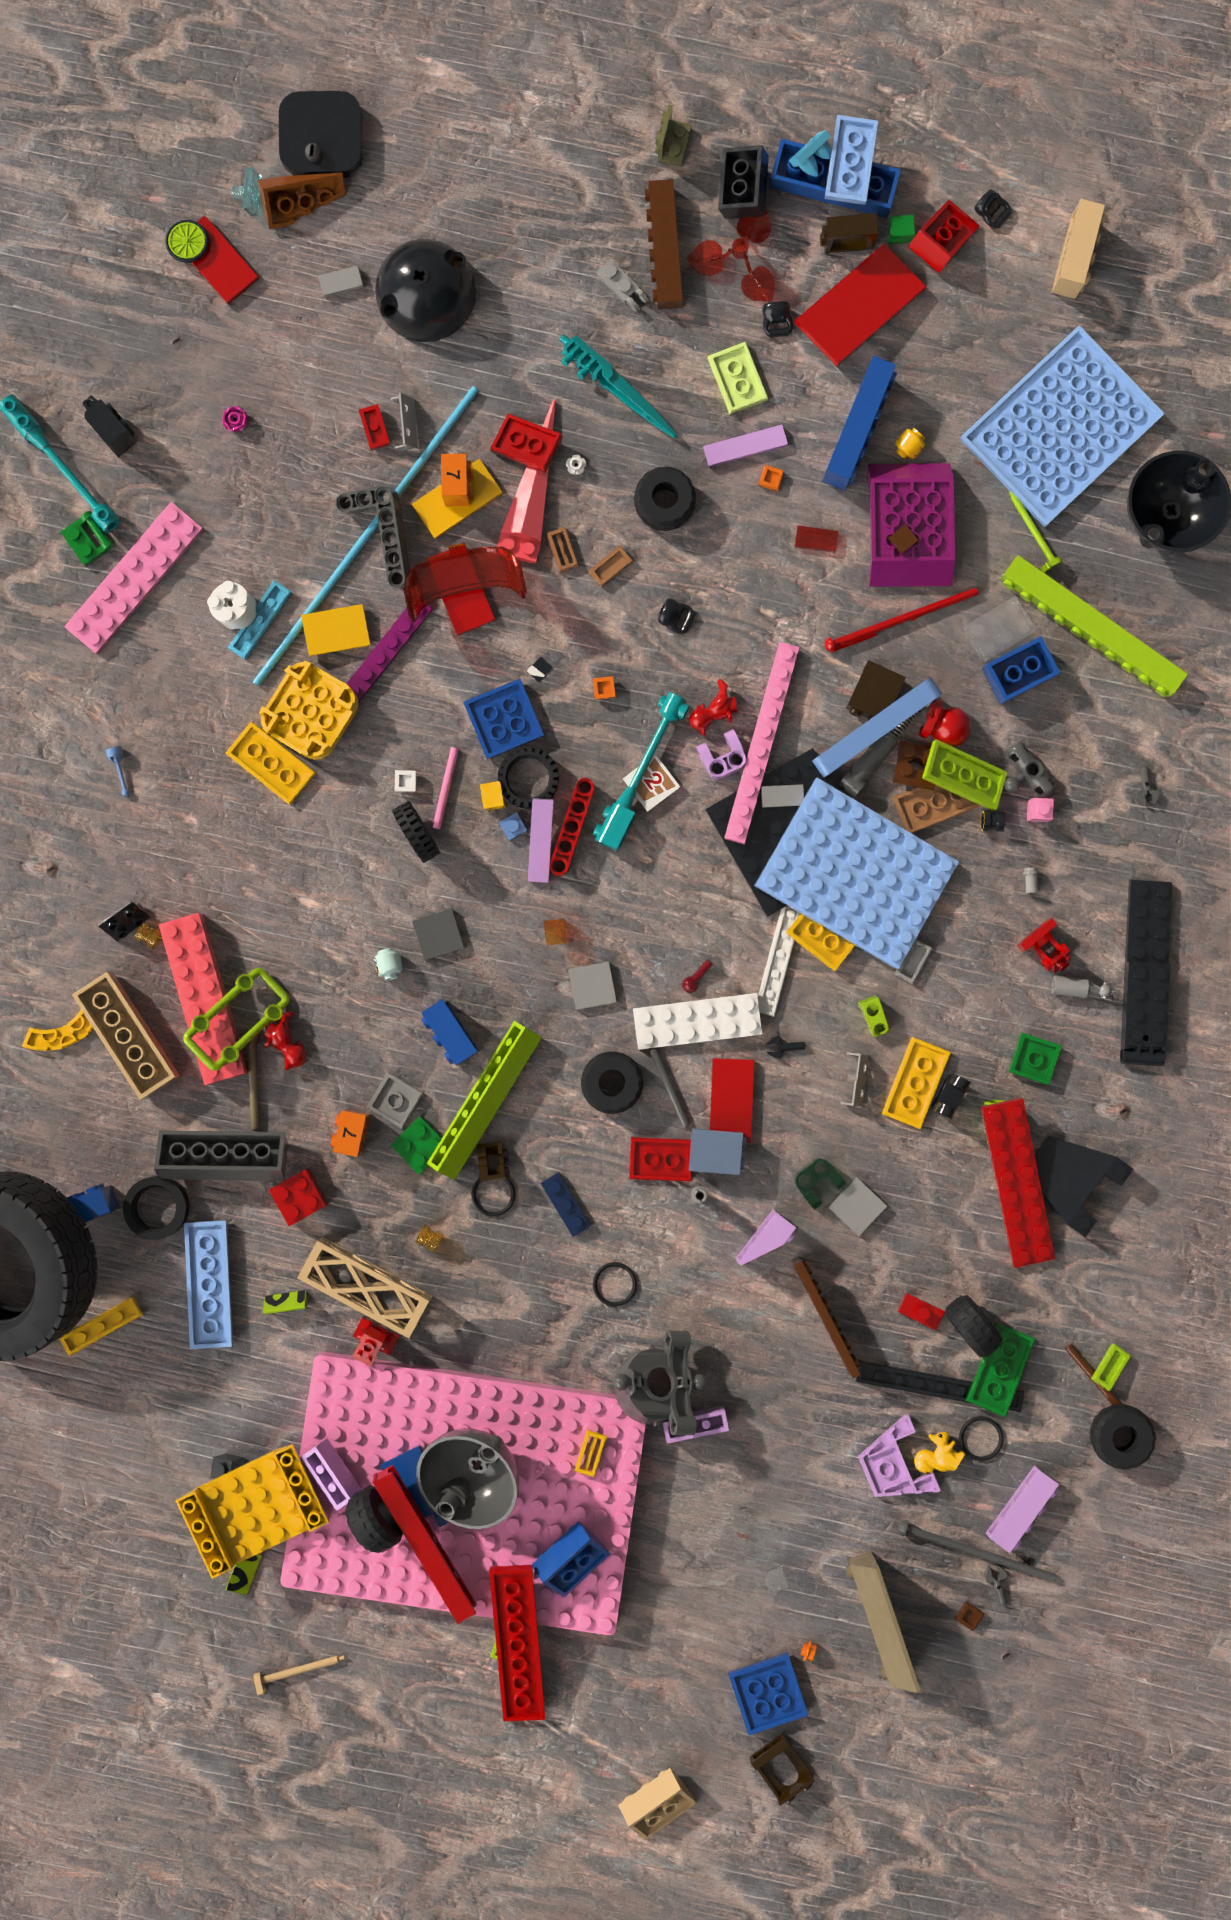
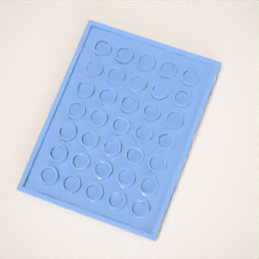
M1079 325L960 437V440L1045 528L1165 413Z
M815 778L754 886L891 967L899 969L959 861L821 779Z

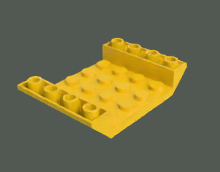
M293 1444L275 1449L206 1482L176 1500L212 1579L232 1570L234 1565L307 1530L311 1532L329 1523Z

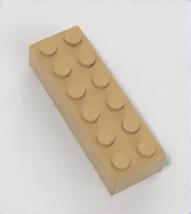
M113 972L104 973L72 994L140 1100L147 1099L180 1077Z

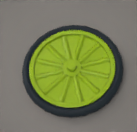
M181 220L169 228L165 243L167 251L174 259L190 263L197 261L206 253L209 237L205 228L198 222Z

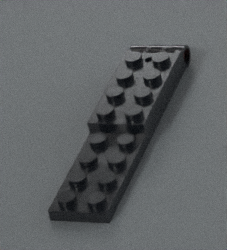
M1129 880L1120 1050L1121 1064L1164 1066L1171 966V964H1168L1172 882Z

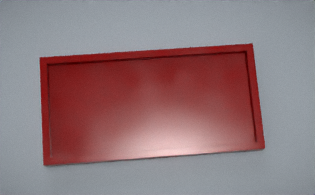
M882 244L800 315L794 324L837 367L925 290L926 286L885 244Z

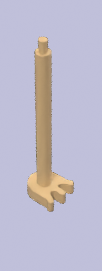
M344 1655L326 1658L262 1676L261 1672L254 1673L257 1696L265 1694V1683L337 1664L339 1661L345 1660Z

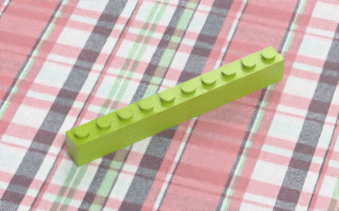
M1019 555L1016 556L1000 580L1003 581V585L1006 588L1016 590L1020 593V597L1023 600L1036 604L1040 612L1053 616L1056 623L1070 628V632L1076 637H1083L1088 641L1087 644L1090 647L1103 651L1106 658L1122 665L1121 668L1126 672H1133L1138 676L1140 682L1145 685L1150 684L1159 695L1163 697L1172 696L1188 675V673Z

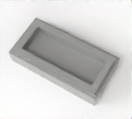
M358 265L318 276L324 298L364 288Z
M803 784L761 787L762 807L800 806L804 799Z
M915 939L900 968L896 969L894 975L913 984L933 948Z

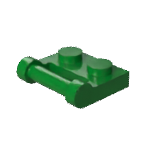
M91 511L85 512L81 518L60 532L85 567L114 547L112 540L106 537L99 525L91 517ZM88 524L101 542L100 547H96L83 529V526Z

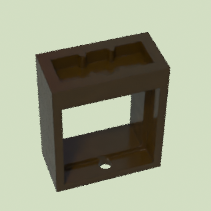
M877 213L827 217L825 225H822V233L820 234V246H824V253L873 250L878 236Z

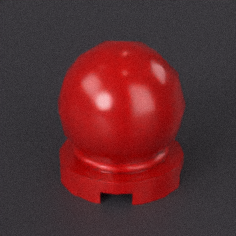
M936 698L926 714L928 720L925 726L921 725L918 736L927 739L929 735H932L934 740L937 739L952 747L961 746L969 738L972 730L968 714L960 708L952 706L944 708V701Z

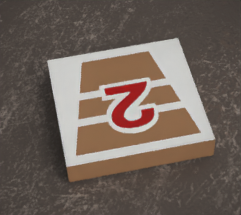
M656 754L653 755L636 789L635 795L647 812L680 788ZM638 767L622 779L628 787Z

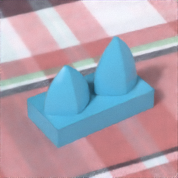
M827 130L818 132L789 160L793 167L799 166L808 175L818 176V166L813 153L820 158L830 159L831 148L828 139L831 136Z

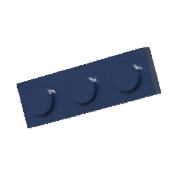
M559 1172L540 1183L572 1237L591 1226Z

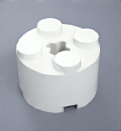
M225 581L219 585L207 601L211 614L228 629L246 628L256 617L257 604L254 597L241 585L231 581Z

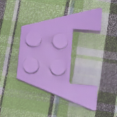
M908 1413L904 1414L858 1455V1459L875 1497L941 1491L933 1472L912 1480L896 1441L916 1432Z

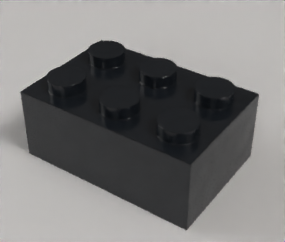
M762 145L722 149L718 210L725 219L765 216L769 155Z

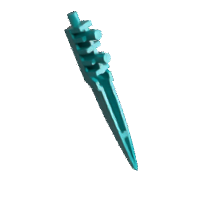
M563 334L559 338V341L565 345L562 351V355L565 357L561 360V363L564 366H568L574 360L578 369L582 367L577 373L579 379L582 380L588 373L592 376V381L595 382L599 379L601 387L610 391L634 412L672 438H677V434L662 416L632 385L612 368L608 361L577 335L570 339Z

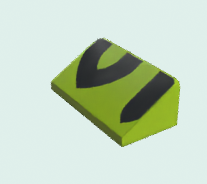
M302 1290L267 1295L264 1299L263 1314L305 1309L308 1306L307 1292Z
M259 1553L236 1564L225 1590L247 1595L263 1554Z

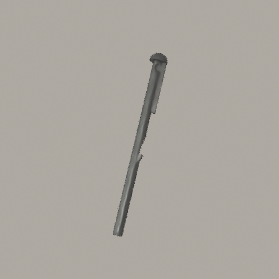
M903 1520L898 1524V1533L903 1537L907 1535L946 1549L949 1547L982 1558L987 1562H994L1051 1582L1056 1581L1057 1575L910 1526L907 1520Z

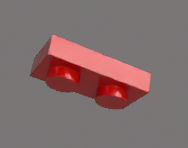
M376 404L359 409L370 450L373 451L389 446L390 441L379 405Z

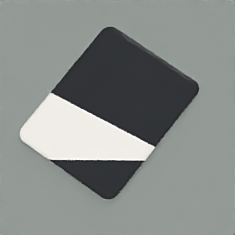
M540 657L527 672L539 682L552 667Z

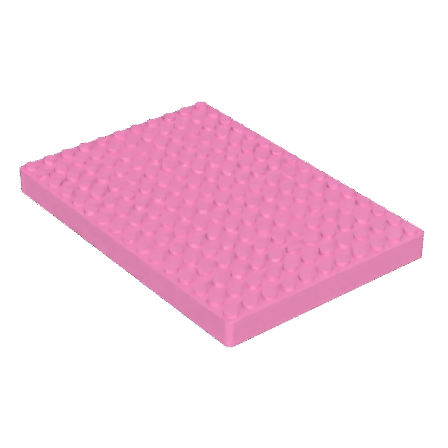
M320 1352L315 1357L299 1458L329 1523L311 1532L309 1530L302 1532L286 1541L281 1584L284 1587L450 1612L404 1534L399 1543L383 1553L370 1552L364 1549L357 1542L348 1526L345 1513L347 1504L336 1511L301 1459V1456L328 1438L361 1489L367 1486H374L372 1483L373 1476L376 1472L382 1471L381 1463L420 1445L423 1452L436 1438L453 1430L463 1428L477 1429L501 1437L504 1445L507 1446L516 1461L520 1484L519 1494L512 1512L501 1523L485 1529H468L450 1522L439 1528L434 1515L426 1518L477 1603V1606L474 1607L476 1610L474 1615L493 1618L489 1575L490 1566L532 1565L556 1540L560 1539L571 1526L579 1521L600 1540L611 1555L566 1597H562L543 1584L533 1569L538 1625L613 1635L617 1625L646 1424L636 1422L628 1417L620 1408L615 1394L375 1359L370 1367L353 1358L352 1355ZM587 1429L607 1435L595 1477L574 1471ZM589 1436L580 1468L584 1469L593 1440L592 1436ZM597 1439L589 1464V1471H592L601 1439Z

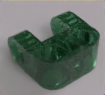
M820 1157L813 1159L794 1176L796 1187L814 1210L818 1209L823 1203L811 1188L827 1176L839 1191L847 1185L837 1170L827 1160ZM818 1162H824L825 1170L822 1173L815 1171V1165ZM802 1175L809 1177V1183L806 1186L799 1184L798 1180Z

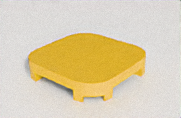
M304 661L293 666L289 665L284 670L287 674L267 706L261 707L259 714L261 715L262 729L301 755L316 760L328 756L333 751L356 714L358 697L355 691L345 682L343 683L312 663Z

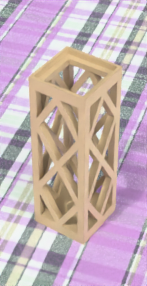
M325 1237L317 1240L297 1277L299 1280L407 1338H410L433 1297V1295ZM325 1251L334 1255L322 1257ZM346 1264L356 1283L337 1284L327 1265ZM364 1272L382 1282H369ZM394 1290L405 1309L385 1310L375 1291ZM352 1292H362L367 1302L353 1295ZM411 1297H412L413 1299L419 1301L417 1307H416V1305L414 1304V1302H413V1300L411 1299ZM410 1318L408 1324L400 1319Z

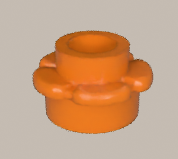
M811 1640L808 1644H803L800 1655L804 1656V1661H813L817 1645L813 1644Z

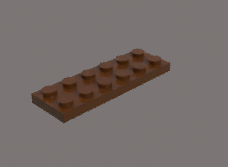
M799 1257L791 1260L848 1373L853 1379L860 1376L858 1369L861 1366L854 1354L848 1352L851 1346L844 1335L840 1336L839 1331L842 1329L834 1316L830 1317L829 1312L832 1310L824 1297H820L819 1294L822 1293V1290L815 1279L811 1280L809 1275L812 1274L808 1263L805 1260L801 1261Z

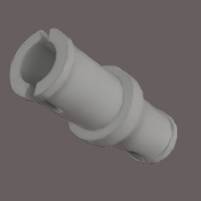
M696 1186L692 1189L691 1197L695 1202L702 1203L707 1199L708 1195L704 1187ZM698 1191L702 1192L700 1197L696 1196Z

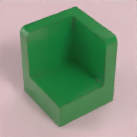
M914 215L889 217L890 234L888 244L912 242L915 236Z

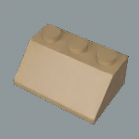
M669 1768L660 1772L658 1777L651 1782L645 1783L636 1793L627 1796L618 1806L628 1827L646 1840L697 1804V1802L678 1774Z

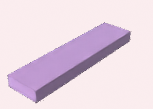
M778 425L703 446L709 468L786 447L788 442L783 425Z
M532 799L528 866L529 882L548 883L553 799Z

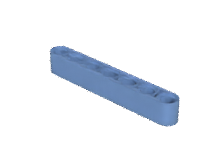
M929 677L816 757L812 762L823 778L942 695V692L933 679Z

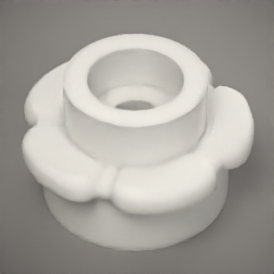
M572 455L571 458H568L566 461L568 472L573 475L582 474L585 470L584 467H586L585 459L581 458L580 455Z

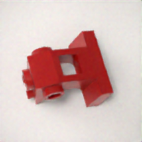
M1050 918L1016 946L1021 952L1031 947L1041 958V965L1047 971L1052 970L1056 973L1059 970L1063 971L1069 966L1071 951L1065 944L1059 945L1052 937L1050 930L1057 923L1053 918ZM1046 942H1049L1055 949L1050 956H1047L1040 948Z
M362 1317L353 1334V1337L360 1340L352 1357L371 1367L379 1351L388 1355L391 1354L400 1335Z

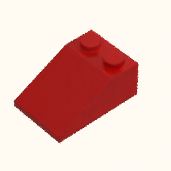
M948 199L919 230L908 247L940 273L980 225Z

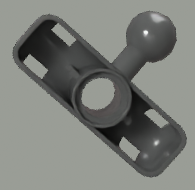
M1015 743L1006 751V756L1020 773L1015 778H1007L1004 782V788L1008 793H1016L1024 780L1038 798H1046L1056 790V785L1050 780V777L1043 769L1042 763L1036 760L1033 754L1027 750L1024 743ZM1015 753L1019 760L1014 762L1010 755ZM1029 765L1035 767L1036 773L1034 775L1029 774ZM1040 786L1044 793L1038 794L1035 788Z

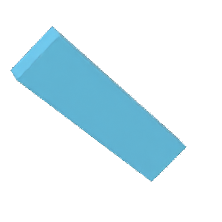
M274 580L256 606L255 612L257 613L255 619L249 626L239 630L228 646V649L244 660H247L292 592Z

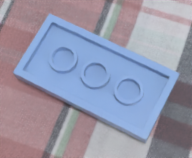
M837 115L824 199L866 204L878 126L877 120Z

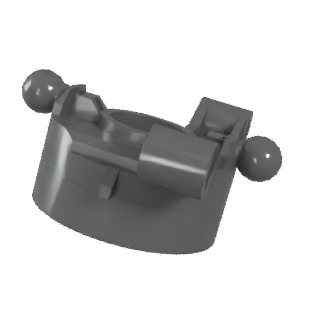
M667 1330L664 1336L665 1350L656 1349L654 1345H649V1349L629 1357L619 1367L616 1376L613 1378L615 1396L622 1411L632 1420L643 1424H654V1427H657L660 1422L669 1419L672 1435H695L697 1422L691 1409L690 1397H692L693 1388L697 1391L705 1390L708 1386V1380L701 1374L693 1377L691 1370L688 1369L687 1358L691 1344L689 1331ZM653 1369L663 1370L670 1378L671 1390L665 1397L655 1396L648 1388L647 1377Z

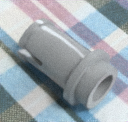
M1037 867L1024 868L1025 872H1023V875H1025L1026 893L1039 892L1037 875L1039 871H1037Z

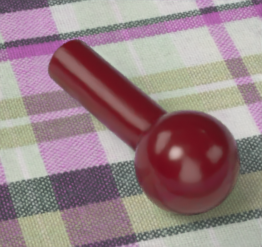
M707 959L692 977H686L682 982L683 990L687 993L695 992L698 988V981L712 967L713 963Z

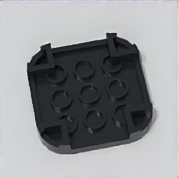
M297 91L284 97L279 107V155L286 171L293 176L342 172L343 178L350 177V174L356 171L359 165H362V113L355 96L344 91ZM310 143L318 144L321 148L322 158L317 162L309 161L305 155V148ZM314 148L311 149V156H313Z

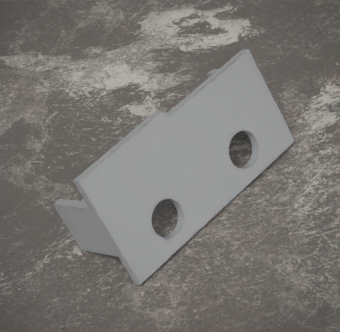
M399 393V396L390 398V400L396 403L400 402L403 445L395 446V449L400 451L412 448L418 449L415 399Z
M847 1052L848 1055L859 1056L856 1080L854 1082L852 1103L841 1102L840 1104L863 1107L869 1055Z

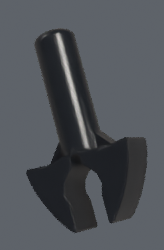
M780 1036L774 1037L766 1043V1045L775 1044L780 1047L775 1052H766L777 1059H781V1054L784 1051L805 1050L806 1048L805 1042L782 1043Z

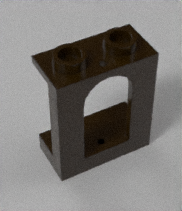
M784 1732L749 1756L752 1767L755 1771L758 1770L776 1796L780 1806L793 1801L796 1794L801 1791H807L815 1782L812 1772ZM783 1751L798 1772L796 1782L791 1785L782 1784L767 1764V1762Z

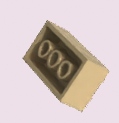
M1080 199L1071 216L1051 293L1075 299L1079 292H1083L1085 285L1088 284L1091 275L1088 271L1090 265H1093L1096 253L1093 251L1101 237V233L1098 232L1106 218V213H1103L1104 204Z

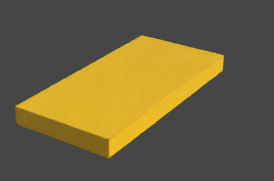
M480 458L472 463L473 479H469V481H472L473 499H470V506H445L441 485L411 504L434 539H437L503 494Z
M252 721L225 753L290 806L316 775L312 769Z
M911 1037L881 1114L921 1129L951 1052Z

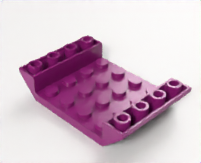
M950 463L867 464V483L870 485L871 536L869 587L952 586L955 566L954 477ZM906 524L916 536L918 542L901 555L888 538Z

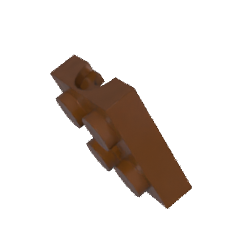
M900 741L893 783L934 790L935 784L922 779L931 747ZM911 763H919L922 769H913Z

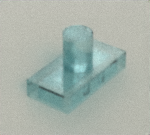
M246 167L244 186H233L232 196L234 199H243L242 208L250 216H259L260 196L257 180H262V176L253 167Z

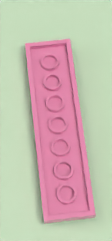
M170 502L64 627L98 655L204 529L175 504Z

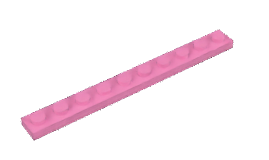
M779 642L725 834L726 840L745 845L799 652V647Z

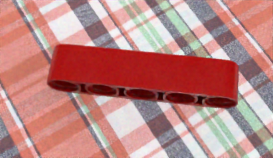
M582 778L576 783L550 862L551 872L557 877L565 876L569 871L595 788L594 783L589 778ZM584 783L591 786L590 792L582 793L579 790L580 785ZM576 803H582L585 809L581 813H576L573 810V806ZM571 822L578 825V830L574 833H570L566 829L567 825ZM563 842H569L572 845V849L567 853L560 850ZM560 861L565 864L564 871L556 872L554 870L556 862Z

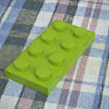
M936 739L932 742L922 779L994 811L998 808L1007 772Z

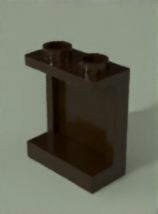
M868 660L846 709L853 716H863L870 720L895 702L906 677Z

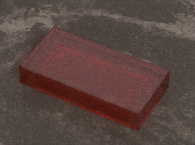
M798 525L794 547L835 553L838 531Z

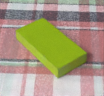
M1111 1344L1091 1380L1107 1391H1111L1131 1355L1117 1345Z

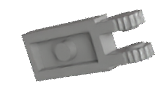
M611 258L596 272L597 277L635 313L640 308L631 298L634 294L644 304L649 302L647 295L639 289V286Z

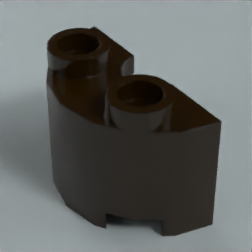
M502 1141L477 1144L480 1182L510 1179L509 1166L505 1167V1161H509L507 1148L503 1149Z

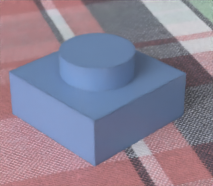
M517 812L499 822L509 841L527 831Z

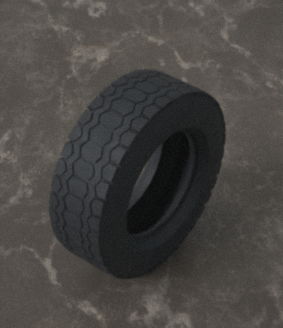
M10 1171L0 1172V1226L13 1233L27 1249L34 1265L36 1284L33 1298L28 1307H14L0 1301V1361L2 1362L30 1356L61 1338L76 1326L92 1302L91 1299L95 1293L98 1273L95 1272L98 1270L97 1257H93L96 1255L94 1242L89 1243L92 1240L89 1229H84L86 1223L81 1214L76 1215L78 1210L71 1201L66 1203L69 1199L49 1183H44L45 1181L35 1176L31 1177L29 1174Z

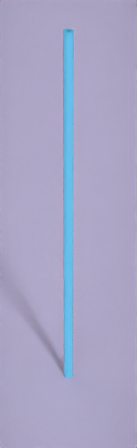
M471 387L395 489L399 498L477 395L479 390L476 387ZM377 515L303 614L314 613L378 528ZM301 617L253 680L254 684L257 686L262 684L303 629Z

